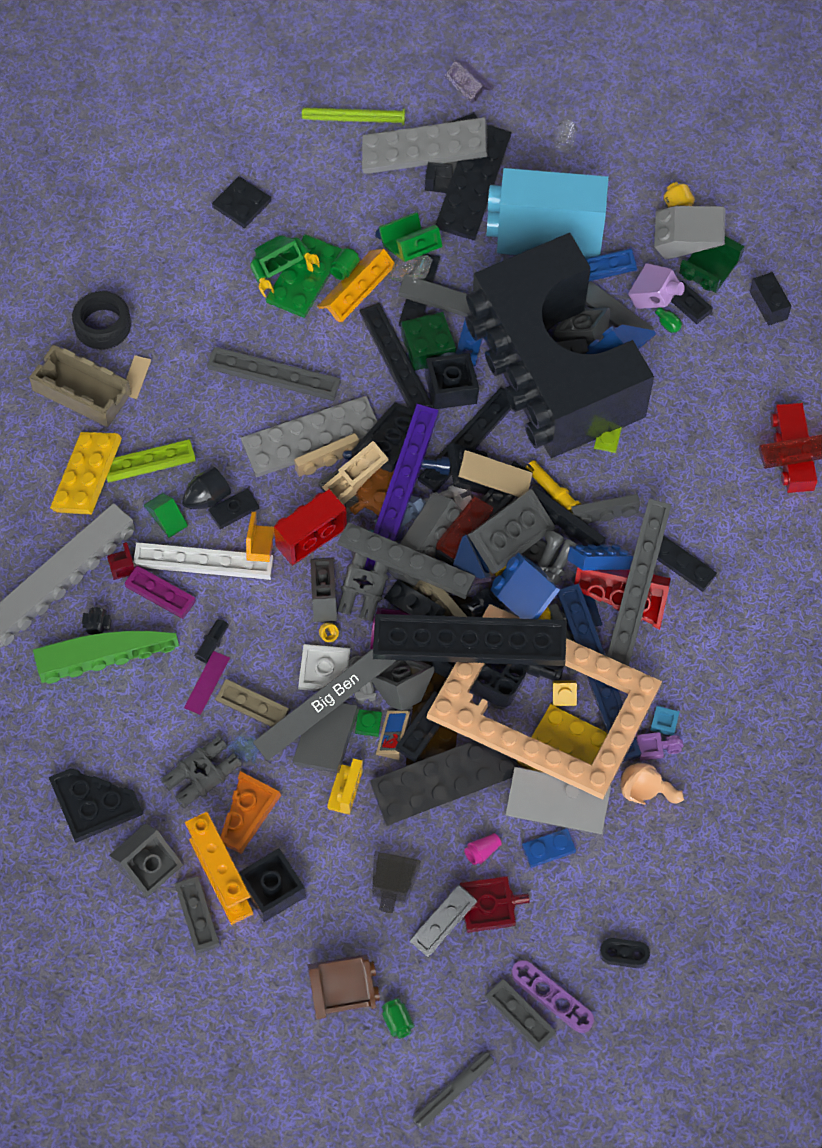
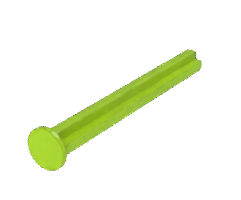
M302 108V119L402 123L405 126V109L403 111Z

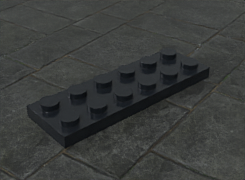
M487 124V157L457 161L435 223L439 230L475 241L488 205L490 185L495 184L512 132Z
M474 740L369 780L384 822L388 826L513 778L514 768L519 767L516 759Z

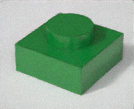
M359 709L355 734L379 737L382 712Z

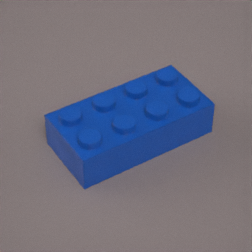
M590 544L588 546H570L567 560L581 570H630L633 556L616 544H612V546L604 544L595 546Z

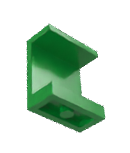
M417 212L379 226L383 246L404 262L443 247L439 227L433 225L422 229Z

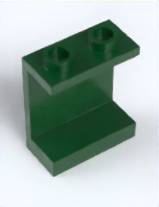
M725 236L724 245L694 252L687 261L683 259L679 274L688 281L700 284L704 290H711L717 293L742 258L745 246Z

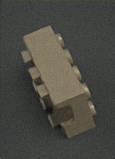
M54 344L44 356L45 365L38 364L29 377L34 392L106 427H109L131 395L129 380Z

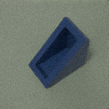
M468 535L463 536L453 567L480 579L493 578L491 571Z

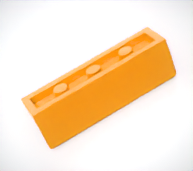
M385 249L369 251L350 276L341 280L317 307L319 309L327 308L336 321L343 322L396 266L395 262Z

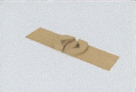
M134 356L126 380H129L131 398H138L151 359Z

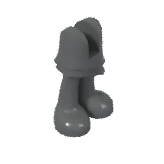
M547 530L544 535L547 545L537 565L557 585L562 580L560 577L566 574L562 569L568 561L570 546H576L577 544L569 539H566L564 542V538L561 535ZM563 544V547L551 568L548 567L555 552Z

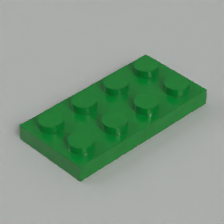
M306 234L301 241L310 250V254L318 256L320 267L317 264H312L313 272L307 269L306 259H302L282 271L273 286L274 293L270 291L266 297V303L302 318L306 317L331 275V263L342 250Z

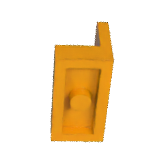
M252 512L246 537L247 561L270 562L275 535L274 527L257 526L256 512Z

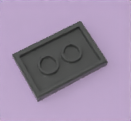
M342 703L304 732L300 737L292 761L293 764L339 773L359 712L358 706Z

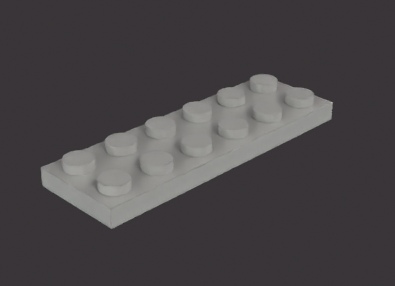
M485 117L363 135L362 139L363 173L428 165V162L446 163L487 157V121Z
M363 396L241 437V443L257 478L295 465L294 459L356 433L360 442L378 421L367 397Z

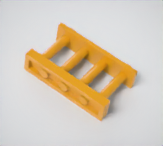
M208 812L186 821L185 825L192 837L189 839V842L230 924L232 925L253 915V911L247 901L250 895Z

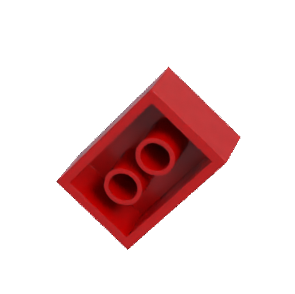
M330 489L324 493H318L308 504L299 506L293 514L277 521L274 526L276 548L292 566L344 531L347 525L346 507Z

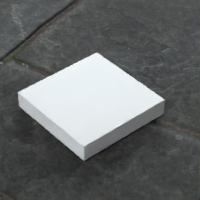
M304 644L298 689L319 691L348 669L350 648Z

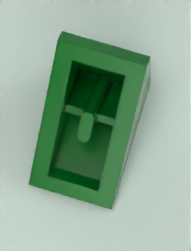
M161 493L144 504V507L168 538L188 527L172 497Z

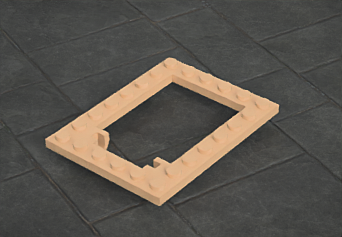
M489 604L483 615L486 618L520 619ZM566 638L565 666L628 694L593 764L590 765L483 716L488 707V701L482 699L479 705L474 704L473 694L469 693L485 663L456 662L428 711L427 719L601 799H604L662 684V681Z

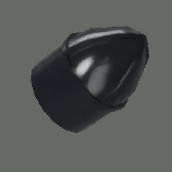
M211 466L199 475L194 476L188 483L182 505L189 509L214 507L216 503L231 494L230 487L216 467Z

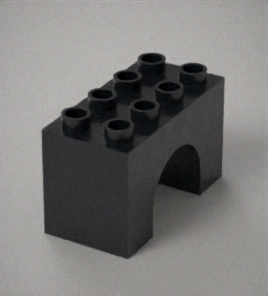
M567 233L474 273L473 292L466 295L467 304L472 313L465 317L470 335L475 341L484 338L490 349L485 352L486 362L494 376L504 374L510 385L505 387V395L510 407L514 412L524 410L530 421L525 424V431L530 443L535 449L544 446L550 458L594 441L605 432H611L620 427L623 428L646 418L654 381L652 371L633 340L602 353L580 354L563 348L548 334L547 331L556 324L585 311L591 267L571 233Z

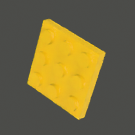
M550 704L531 738L592 765L608 734ZM517 761L518 766L524 769L542 772L523 762Z

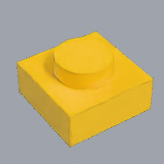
M576 680L552 681V704L554 706H577Z

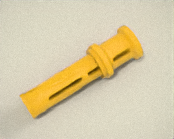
M536 460L528 463L531 465V468L528 465L525 467L533 472L532 477L551 498L569 512H571L572 506L582 505L580 501H575L567 488L560 487Z

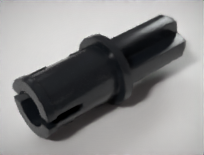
M222 619L216 620L208 635H204V641L194 655L197 660L208 663L216 647L221 645L220 640L229 627L227 622Z

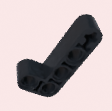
M430 661V665L434 666V672L446 679L456 662ZM507 664L501 674L484 665L470 691L499 707H507L513 702L523 685L527 666L525 664ZM480 679H483V680L487 681L488 683H482V682L479 681V680H480ZM500 691H506L508 694H503Z

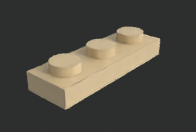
M356 433L294 459L295 470L298 476L311 475L323 466L329 467L334 465L337 460L343 458L342 454L344 451H352L359 443Z

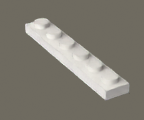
M136 542L133 564L134 567L139 566L141 568L271 580L274 558L271 555L270 562L247 561L246 553Z

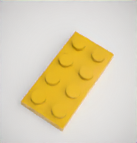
M80 432L50 506L54 512L92 515L122 440L118 433Z

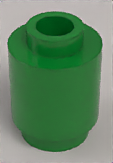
M348 248L341 250L331 263L330 273L334 278L344 280L350 276L360 262L357 252Z
M400 999L391 1000L381 1007L383 1010L382 1016L392 1037L397 1036L398 1039H402L412 1033L411 1029L415 1025L405 1004L401 1003Z

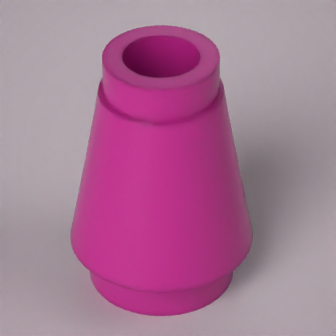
M493 833L468 843V847L464 849V852L470 863L473 865L482 864L502 843L498 835Z

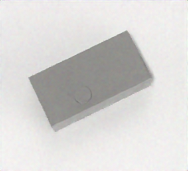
M515 767L506 816L602 835L611 786L604 799H601L549 774Z

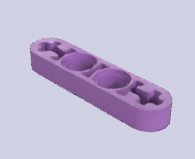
M522 960L514 964L512 978L515 983L575 1031L585 1033L592 1028L594 1017L590 1010L528 961ZM527 968V975L532 979L534 975L538 976L533 981L531 987L528 986L530 979L526 976L518 977L519 971L517 969L523 970ZM539 983L547 984L550 988L549 993L546 995L538 994L535 989L536 985ZM558 999H566L569 1002L570 1006L566 1011H560L556 1008L555 1002ZM574 1006L578 1008L575 1014L579 1017L587 1016L586 1022L588 1025L581 1024L579 1026L577 1024L578 1018L573 1014L571 1018L567 1017L572 1012Z

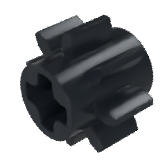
M92 607L89 610V614L83 613L82 624L88 634L104 633V629L110 630L111 619L105 609Z

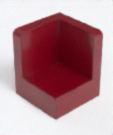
M127 542L123 543L124 551L107 556L113 580L128 577L135 569Z

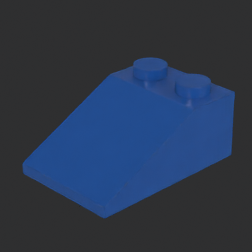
M623 324L616 329L612 326L602 334L604 338L600 342L596 339L587 347L589 351L586 354L602 353L631 340L640 349L657 333L654 330Z
M519 552L508 561L506 569L495 578L491 587V591L520 619H538L560 591L538 565Z

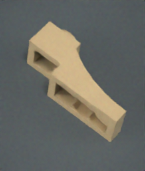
M372 441L338 469L339 473L322 488L325 491L330 489L344 505L357 494L358 489L389 459L376 443Z

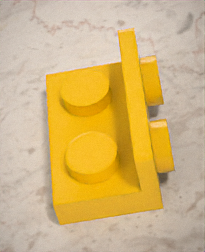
M353 758L351 766L341 765L327 804L329 810L350 815L363 773L362 760Z

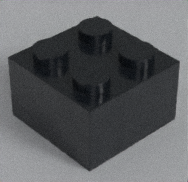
M470 353L426 358L424 375L433 409L477 404L479 385Z
M280 848L238 872L250 895L249 900L263 922L268 921L306 898L305 886Z

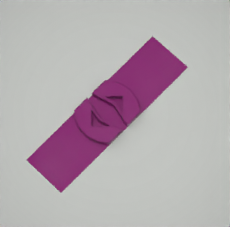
M215 651L212 653L184 706L185 709L201 715L230 657Z

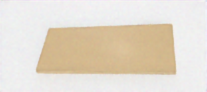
M465 450L458 477L519 497L529 490L532 472Z

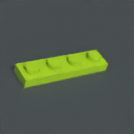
M190 439L115 457L107 475V481L109 483L195 462L196 459Z

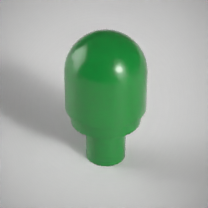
M662 307L655 311V314L660 318L661 326L668 332L676 333L681 329L682 322L673 312H666Z

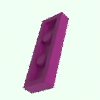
M136 566L124 583L125 587L182 619L185 618L196 602L194 596L139 566Z

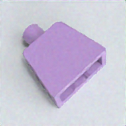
M645 264L628 295L638 309L666 307L674 295L683 294L684 284L678 281L672 269Z

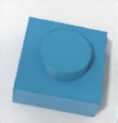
M656 706L650 731L673 736L680 712Z

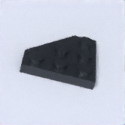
M72 768L48 777L75 843L143 815L134 790L115 786L109 781L95 776L90 777Z

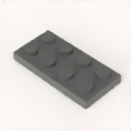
M530 489L469 533L468 536L491 573L494 574L505 567L508 561L515 557L518 552L522 554L543 538L547 530L552 531L556 527L533 490Z

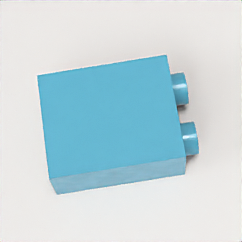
M503 168L502 186L490 185L486 236L498 237L497 254L518 255L567 233H571L585 259L600 256L606 216L608 177Z

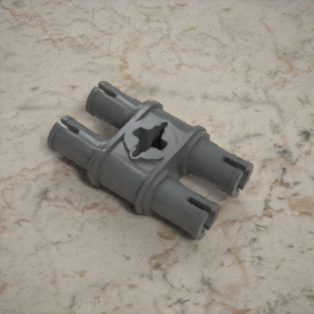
M355 552L352 563L346 567L348 570L344 584L341 586L343 593L337 612L351 615L355 597L360 594L365 599L359 618L373 622L377 604L383 599L381 596L386 580L389 579L387 575L389 566L376 561L374 569L370 572L366 571L364 567L367 557ZM367 577V580H368L372 585H369V586H368V585H365V586H364V589H362V585H360V584L357 582V580H358V581H360V580L364 581L365 578Z
M217 736L203 748H196L195 752L184 760H179L175 769L160 778L163 785L167 786L166 789L168 791L185 778L191 780V785L175 796L183 809L198 797H206L209 791L220 783L223 784L225 782L226 776L242 766L234 753L217 766L211 763L212 758L224 749H227L221 737ZM196 767L201 771L205 770L206 776L200 772L197 773Z

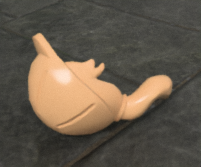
M637 763L630 765L621 775V792L623 797L629 801L645 805L646 803L643 800H650L658 793H662L669 802L674 804L684 800L683 791L676 790L671 783L663 781L656 768L650 764Z

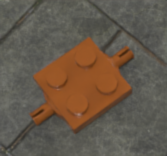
M379 468L356 492L355 496L358 498V502L350 507V511L357 515V513L366 508L379 516L394 471L391 473Z

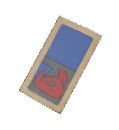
M387 711L376 755L396 760L400 759L401 753L397 752L395 747L407 731L410 711Z

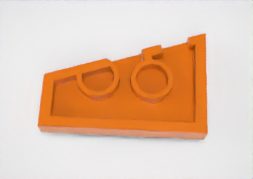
M240 771L236 791L234 790L232 805L229 813H227L220 838L225 846L242 854L281 797L280 791Z

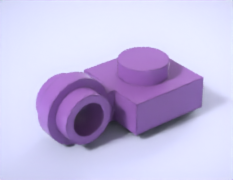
M660 732L636 736L642 753L641 757H639L640 761L663 758V749H666L669 754L680 753L684 746L683 740L677 735L667 737L666 741L661 740Z

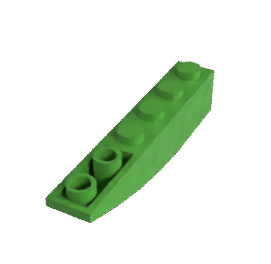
M122 631L78 637L33 649L41 682L52 684L58 682L63 677H78L83 672L89 670L101 671L108 665H123L130 659H145L156 652L168 653L173 651L175 647H179L176 633Z

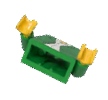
M282 235L255 248L256 256L253 257L250 264L263 297H266L264 294L266 289H271L272 293H274L273 286L270 281L266 280L267 278L274 276L302 259H306L307 269L313 272L312 264H317L320 267L318 256L310 254V250L299 238H288Z

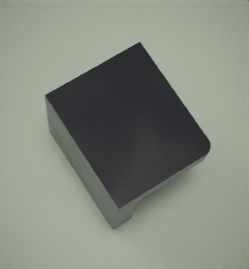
M428 162L425 176V191L446 193L453 175V165Z

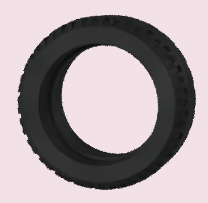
M110 291L88 293V295L79 299L72 312V322L76 336L84 345L92 349L105 350L111 349L116 345L118 346L126 339L131 329V318L126 302L120 296ZM100 310L112 311L119 316L116 323L106 329H92L84 324L89 315Z

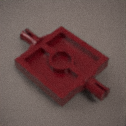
M508 876L459 883L477 899L475 905L463 917L467 933L516 926L515 905L530 903L528 893L513 895L509 886Z

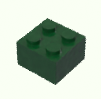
M443 312L401 322V337L410 363L415 371L425 368L426 358L439 357L449 352L456 353V347Z

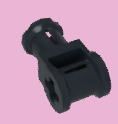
M487 587L479 592V594H476L470 603H463L459 608L466 616L483 617L489 604L502 610L505 604L494 596L491 587Z

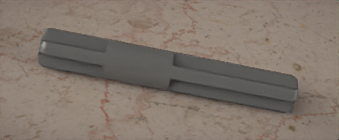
M483 1052L412 1117L414 1124L418 1128L423 1129L493 1065V1058L487 1052Z

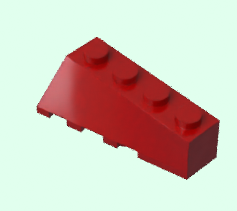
M577 567L574 585L579 584L583 594L600 602L603 601L612 605V608L619 610L630 570H581ZM653 575L641 621L653 624V627L660 630L671 578Z

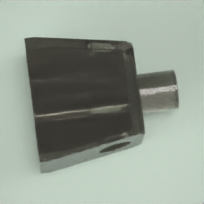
M375 851L372 893L374 897L381 898L380 911L393 913L396 901L407 903L420 872L421 860Z

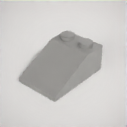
M673 206L656 211L654 247L664 259H672L725 244L724 207Z

